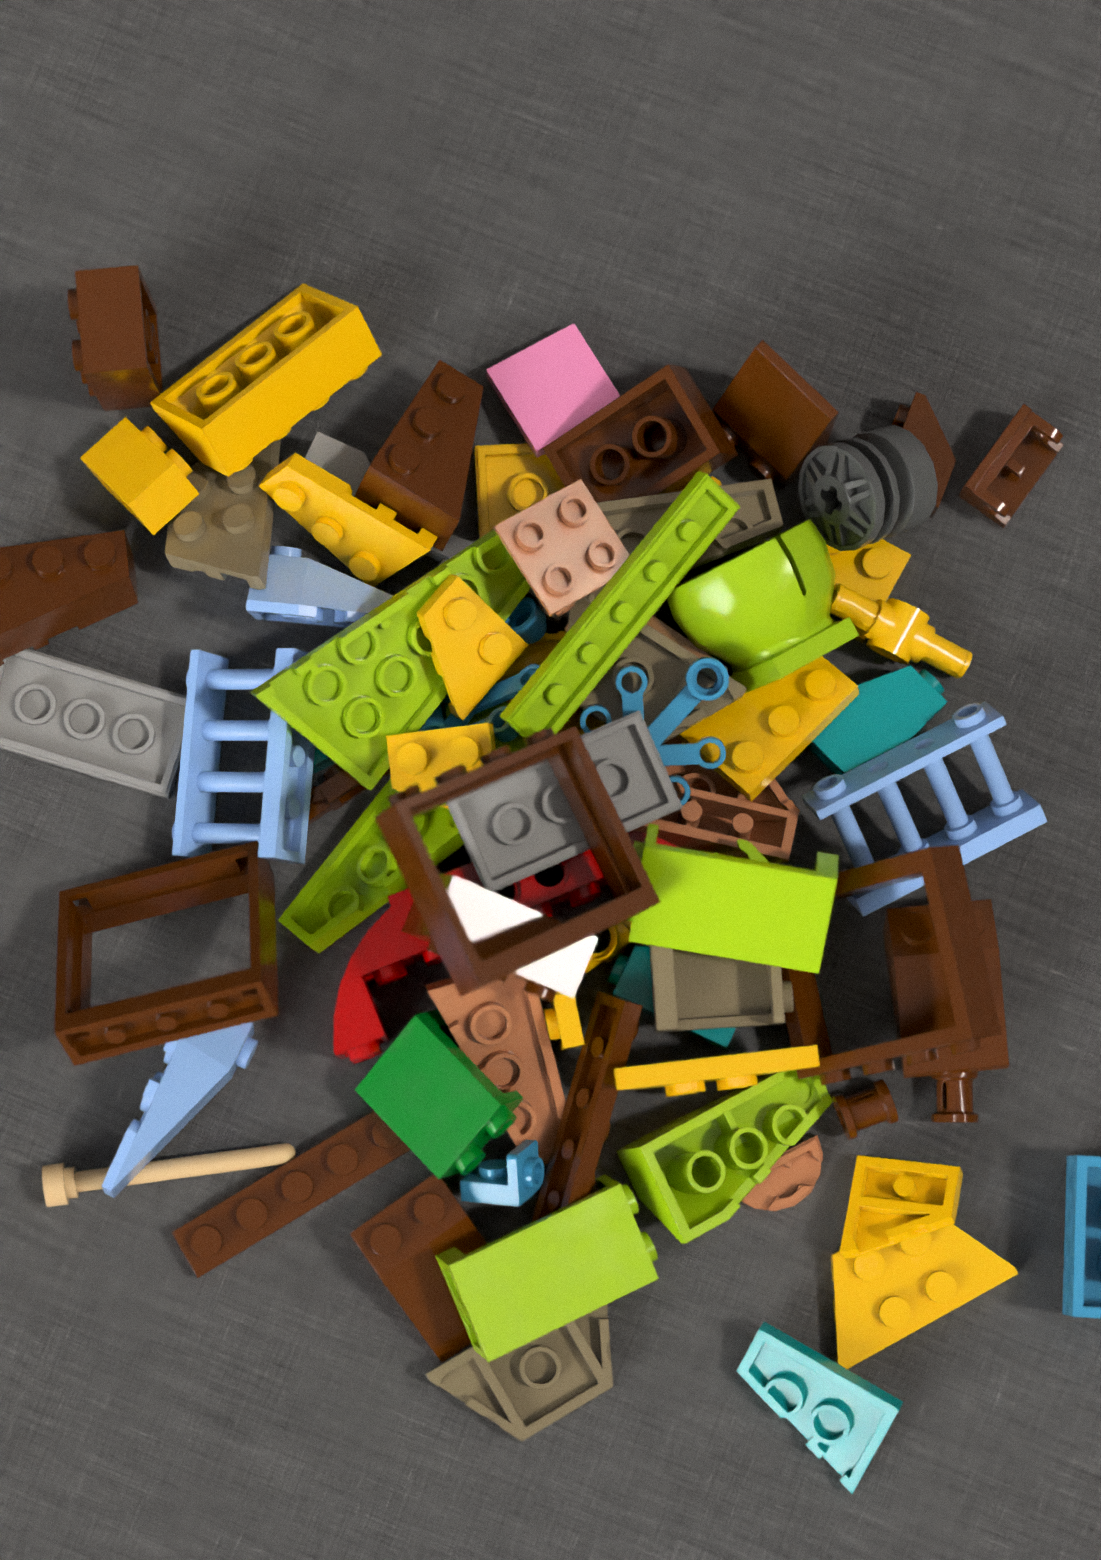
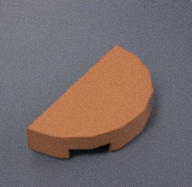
M818 1135L786 1150L770 1168L771 1173L761 1184H756L741 1202L754 1209L777 1211L795 1206L808 1196L820 1176L823 1152Z

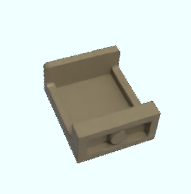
M649 945L655 1033L782 1025L785 1023V1013L793 1012L791 981H782L781 967Z

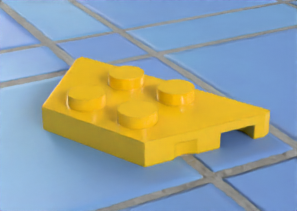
M813 1045L615 1068L614 1074L616 1090L664 1087L665 1097L704 1092L706 1091L705 1082L716 1081L717 1091L747 1088L748 1086L758 1085L757 1076L819 1067L820 1063L818 1047Z
M954 1224L852 1259L844 1258L840 1250L831 1254L832 1280L834 1284L833 1309L836 1327V1363L846 1369L851 1368L1018 1274L1016 1268Z

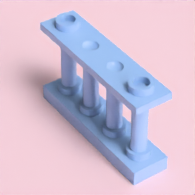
M276 648L274 668L228 669V658L202 650H191L189 669L186 674L187 695L176 814L172 827V856L187 859L211 853L212 844H246L258 841L259 858L286 864H305L315 746L272 710L269 720H224L226 690H253L308 652L295 648ZM268 741L265 771H219L221 742ZM217 792L263 793L260 824L214 823Z
M986 701L981 704L972 703L965 705L954 712L952 719L843 775H830L819 780L814 785L813 790L801 797L805 805L819 820L831 815L854 868L874 863V860L850 805L875 792L879 794L901 845L898 853L889 858L928 847L959 845L963 865L1047 822L1041 805L1023 789L1017 792L1012 791L989 737L990 733L1007 725L1001 713ZM968 744L972 748L993 798L988 807L972 815H966L942 759ZM921 768H924L947 821L943 830L925 839L920 838L896 781ZM923 877L850 896L847 899L864 917L924 886Z

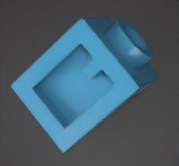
M526 1139L508 1153L507 1160L491 1159L481 1162L475 1170L460 1181L461 1201L521 1206L541 1189L540 1187L544 1179V1163L538 1156L537 1140Z

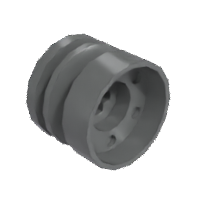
M896 425L880 426L856 434L853 438L840 439L834 443L817 447L806 456L800 469L798 493L804 516L807 520L810 519L824 538L826 545L839 551L860 549L867 544L877 543L884 537H893L916 529L926 522L936 505L938 483L934 463L925 446L910 431Z

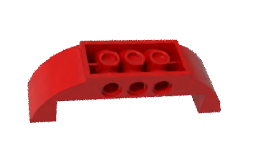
M635 830L627 832L633 846L634 841L645 843L647 833ZM657 837L656 844L678 847ZM591 849L553 865L560 869L564 876L561 883L554 887H545L539 884L534 878L535 874L510 884L508 887L515 893L514 902L552 917V907L566 901H570L572 908L587 904L600 898L601 887L608 884ZM473 862L445 873L446 875L457 876L484 888ZM409 888L387 897L391 906L368 929L352 954L339 986L333 1018L334 1053L341 1060L349 1057L354 1065L382 1054L383 1051L380 1044L390 1040L367 982L375 980L379 987L385 986L408 976L405 967L425 960L427 967H431L443 962L440 955L427 950L429 942L402 932L414 901Z

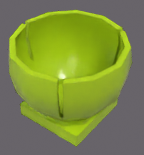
M810 519L678 585L667 597L673 619L695 647L730 665L733 674L729 677L747 688L745 693L779 680L859 636L850 617L841 621H834L830 617L836 573L826 542Z

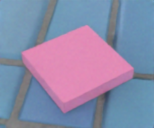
M575 323L486 369L487 379L536 458L545 454L543 450L545 446L620 397V394Z

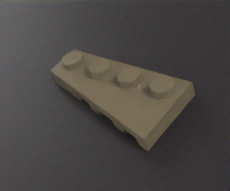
M771 479L720 486L740 506V509L691 569L780 533L784 524ZM682 491L599 502L597 504L631 555ZM604 586L588 595L590 604Z

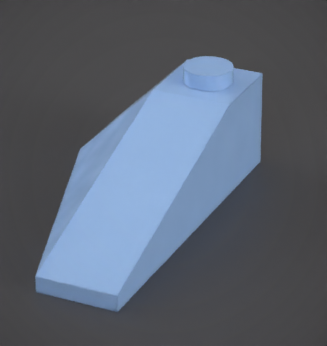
M271 546L266 589L257 590L249 588L246 611L257 620L346 628L393 597V595L310 558H302L301 549Z
M253 1022L165 1044L163 1050L166 1051L163 1062L168 1065L164 1073L157 1071L146 1086L140 1105V1110L144 1111L140 1121L133 1119L127 1128L101 1186L105 1194L115 1198L232 1079L238 1066L243 1069L248 1067L259 1043L258 1040L252 1038L254 1034Z

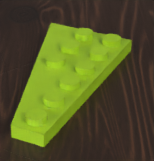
M493 529L250 691V693L363 787L371 791L389 769L386 736L418 732L448 694L442 676L436 672L431 657L432 646L429 639L423 634L417 616L418 610L450 574L459 576L504 621L510 616L531 587Z
M505 701L474 714L467 725L488 718L496 708L508 706L509 704ZM447 706L445 709L446 719L451 713L449 706ZM520 734L509 742H500L495 737L496 749L509 745L512 753L527 746L524 742L525 738ZM391 778L278 919L282 925L319 954L389 901L388 896L403 891L408 887L375 819L376 816L391 806L388 797L400 792L392 789ZM440 807L413 819L435 866L464 845V841L449 809Z

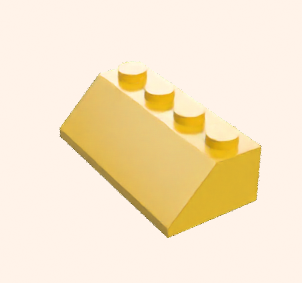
M303 283L157 396L150 404L161 419L203 464L229 477L234 472L246 468L252 462L253 457L272 442L284 438L291 431L292 426L311 411L323 407L329 401L330 396L346 383L362 376L368 366L382 356V353L358 306Z

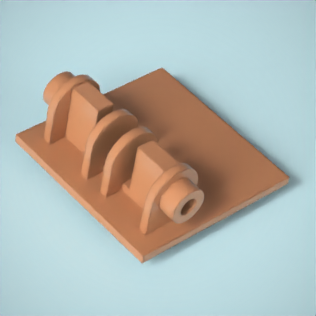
M582 479L575 481L493 527L549 616L556 613L559 617L575 607V602L605 586L630 556Z

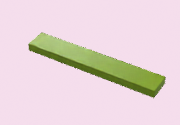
M700 471L696 473L500 714V717L523 738H527L543 729L552 728L555 735L560 731L740 509V506L707 473Z

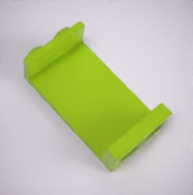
M648 823L645 843L634 841V848L661 903L626 920L632 921L629 935L630 942L819 973L837 884L839 855L817 852L814 870L656 844L659 825Z
M604 1174L596 1178L599 1191L468 1254H464L456 1247H452L435 1255L474 1351L490 1362L659 1279L652 1263L658 1260L657 1251L649 1235L645 1231L640 1232L634 1214L639 1212V1208L627 1184L621 1185V1183Z

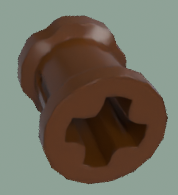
M978 1071L932 1075L931 1078L937 1082V1112L932 1114V1122L978 1123V1114L973 1112V1080L978 1078Z
M883 1079L874 1081L873 1087L847 1097H843L841 1094L832 1097L837 1117L848 1140L857 1138L858 1131L887 1121L889 1124L899 1121L891 1093Z

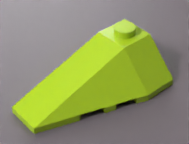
M797 1070L768 1074L757 1080L758 1085L737 1089L617 1150L616 1152L638 1198L681 1244H686L729 1220L741 1207L739 1203L756 1184H761L771 1173L770 1168L790 1146H794L832 1104L833 1101L825 1085L821 1086L819 1076L798 1079Z

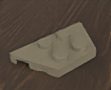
M281 439L272 442L254 456L252 462L246 468L234 472L229 477L208 467L201 461L190 467L193 472L186 478L199 492V495L168 522L164 554L172 567L190 572L203 571L209 577L224 581L228 575L246 579L250 588L257 590L266 589L275 501L259 485L266 474L279 465Z
M588 595L575 602V607L570 610L567 632L590 605ZM646 624L578 708L584 710L589 705L599 704L608 709L612 722L622 718V694H620L616 687L615 679L621 668L635 665L645 672L648 680L647 688L643 693L644 721L648 727L686 685V671L689 665L699 657ZM704 668L698 672L696 681L699 686L708 688L716 682L717 676L714 670ZM636 672L626 673L621 680L622 687L627 691H636L642 683V678ZM729 677L728 687L724 694L715 700H701L662 744L742 698L747 688ZM599 711L589 713L592 717L606 724V717L603 713Z
M607 1304L490 1362L474 1351L473 1346L429 1371L426 1373V1376L430 1382L464 1402L465 1405L480 1415L487 1417L522 1442L613 1387Z

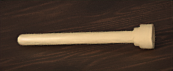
M282 1143L150 1161L127 1186L283 1165L295 1158L296 1151L292 1145ZM64 1163L43 1165L42 1184L46 1206L69 1205V1199L79 1198V1192L102 1189L101 1186L110 1167L76 1171L75 1166L66 1168Z

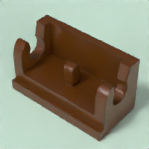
M1025 404L1016 413L958 495L1003 528L1064 445L1060 442L1063 434L1032 412V409Z

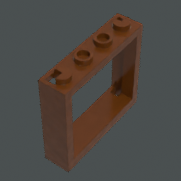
M576 726L556 735L552 728L540 730L524 739L527 747L512 753L509 745L500 747L479 758L482 766L467 772L464 764L453 767L434 777L437 786L423 792L418 784L411 785L405 790L389 796L388 799L391 806L375 817L460 997L661 903ZM548 761L615 900L480 961L413 819Z
M258 841L59 891L54 1033L74 1066L279 1015L275 878L267 859L258 857ZM249 893V968L91 1007L93 932ZM79 900V905L76 906L73 901Z
M959 845L928 847L838 872L833 901L923 877L956 1026L832 1055L815 973L781 967L782 981H791L793 990V1012L785 1013L791 1047L813 1045L818 1047L820 1066L797 1070L798 1079L819 1076L821 1086L852 1079L850 1069L862 1067L864 1076L895 1069L893 1059L905 1057L907 1066L939 1059L937 1053L939 1048L950 1046L952 1056L981 1049L979 1039L1002 1034Z

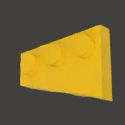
M821 656L779 680L745 693L742 698L676 737L682 743H696L705 736H714L720 739L726 749V758L714 770L752 802L859 695V688L856 683ZM707 743L700 749V757L706 762L715 761L719 757L720 749L714 743Z

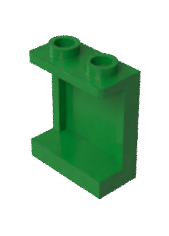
M436 1009L414 1015L356 1087L355 1091L440 1180L459 1172L464 1176L474 1170L486 1155L482 1148L492 1137L495 1139L501 1136L515 1122L517 1116L513 1111L524 1098L517 1090L503 1093L446 1035L449 1028L439 1010Z

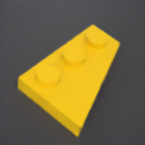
M294 453L269 471L259 485L280 508L290 514L312 534L316 541L324 545L345 564L356 577L373 587L429 552L438 538L424 528H421L417 534L396 522L394 518L397 512L381 503L377 509H374L352 496V489L348 483L297 453Z

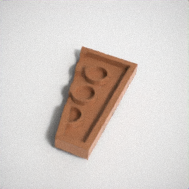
M508 975L506 982L494 981L460 997L451 977L426 984L425 987L460 1049L501 1092L509 1093L517 1090L524 1098L513 1111L517 1118L507 1130L515 1146L517 1147L526 1139L537 1140L538 1156L543 1160L544 1165L548 1164L566 1101L540 999L523 991L526 984L525 981Z

